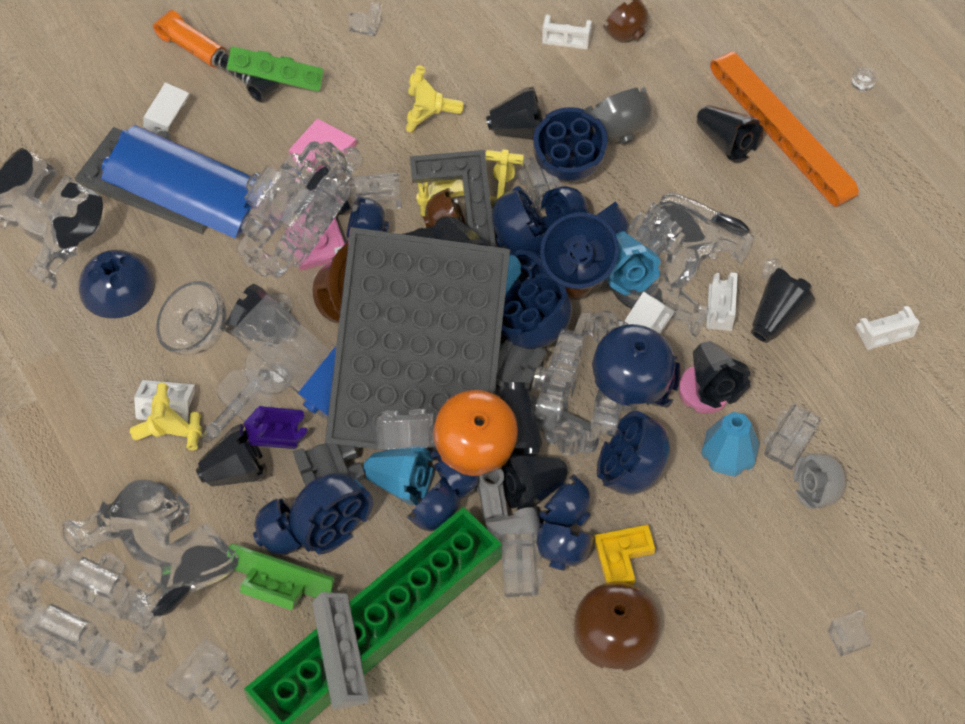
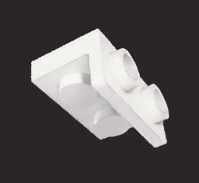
M142 380L134 396L136 419L147 420V417L151 414L152 398L156 395L157 384L161 383L160 381ZM162 382L169 386L167 393L170 399L169 407L188 423L189 406L195 395V384Z

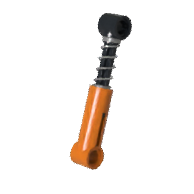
M174 10L168 11L153 24L155 33L163 41L169 42L171 40L211 67L219 66L220 70L227 71L230 76H235L237 81H243L251 97L262 103L280 87L278 82L227 70L229 56L226 49L185 23L183 18Z

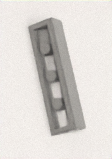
M321 592L313 600L312 605L332 708L343 709L368 703L369 698L347 593Z

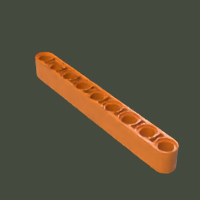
M731 51L711 61V71L716 79L751 117L761 121L759 123L763 126L767 135L831 205L837 207L858 196L859 189L854 179L737 53Z

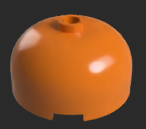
M483 390L463 391L447 400L439 410L433 428V442L441 456V460L454 470L469 476H481L484 473L501 468L511 456L518 436L516 418L509 405L497 395ZM478 419L483 421L481 426L476 425Z

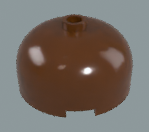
M624 582L604 583L590 590L580 601L574 618V639L578 649L588 661L602 669L606 667L626 671L646 662L656 649L661 629L659 612L650 596L642 589Z

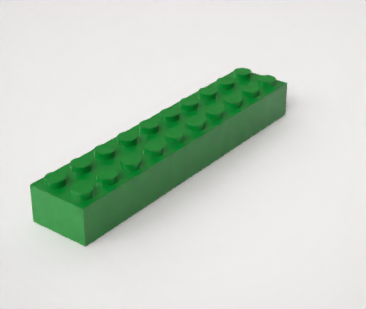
M464 507L349 601L364 675L502 559V543ZM317 628L244 688L248 702L268 724H308L331 704Z

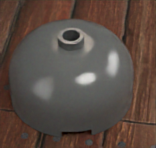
M638 87L619 92L604 98V101L595 105V109L592 106L584 109L585 113L590 114L596 119L598 118L604 125L607 133V144L620 142L621 145L633 141L634 136L647 127L653 112L652 103L645 87L640 92ZM590 125V133L595 134V128Z

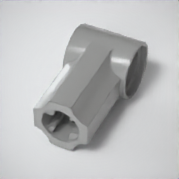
M500 468L484 473L478 479L476 490L480 496L484 522L487 519L508 516L502 483L504 474ZM490 479L494 481L495 484H488L485 482V480Z
M522 508L511 516L485 520V528L501 543L516 540L523 544L536 542L540 521L537 509Z

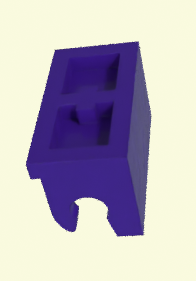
M258 406L243 423L251 446L296 449L297 443L307 432L305 427H301L298 431V424L305 417L303 410Z

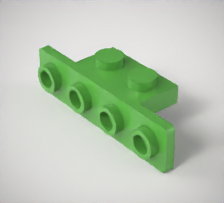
M234 46L230 48L227 70L315 92L320 90L323 76L322 68L295 62L290 57L281 56L279 58L271 56V53L266 51L254 52Z
M233 543L228 547L227 563L231 564L229 569L247 574L241 583L240 593L293 610L303 594L316 598L321 592L333 593L334 578Z

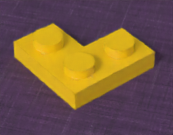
M643 525L594 535V544L605 583L624 582L634 585L635 576L630 559L655 554V546L649 526Z

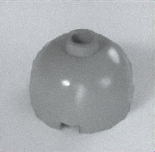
M808 454L799 458L795 465L793 479L794 482L798 481L801 491H795L803 505L811 509L825 508L841 499L845 492L846 475L838 460L828 454Z

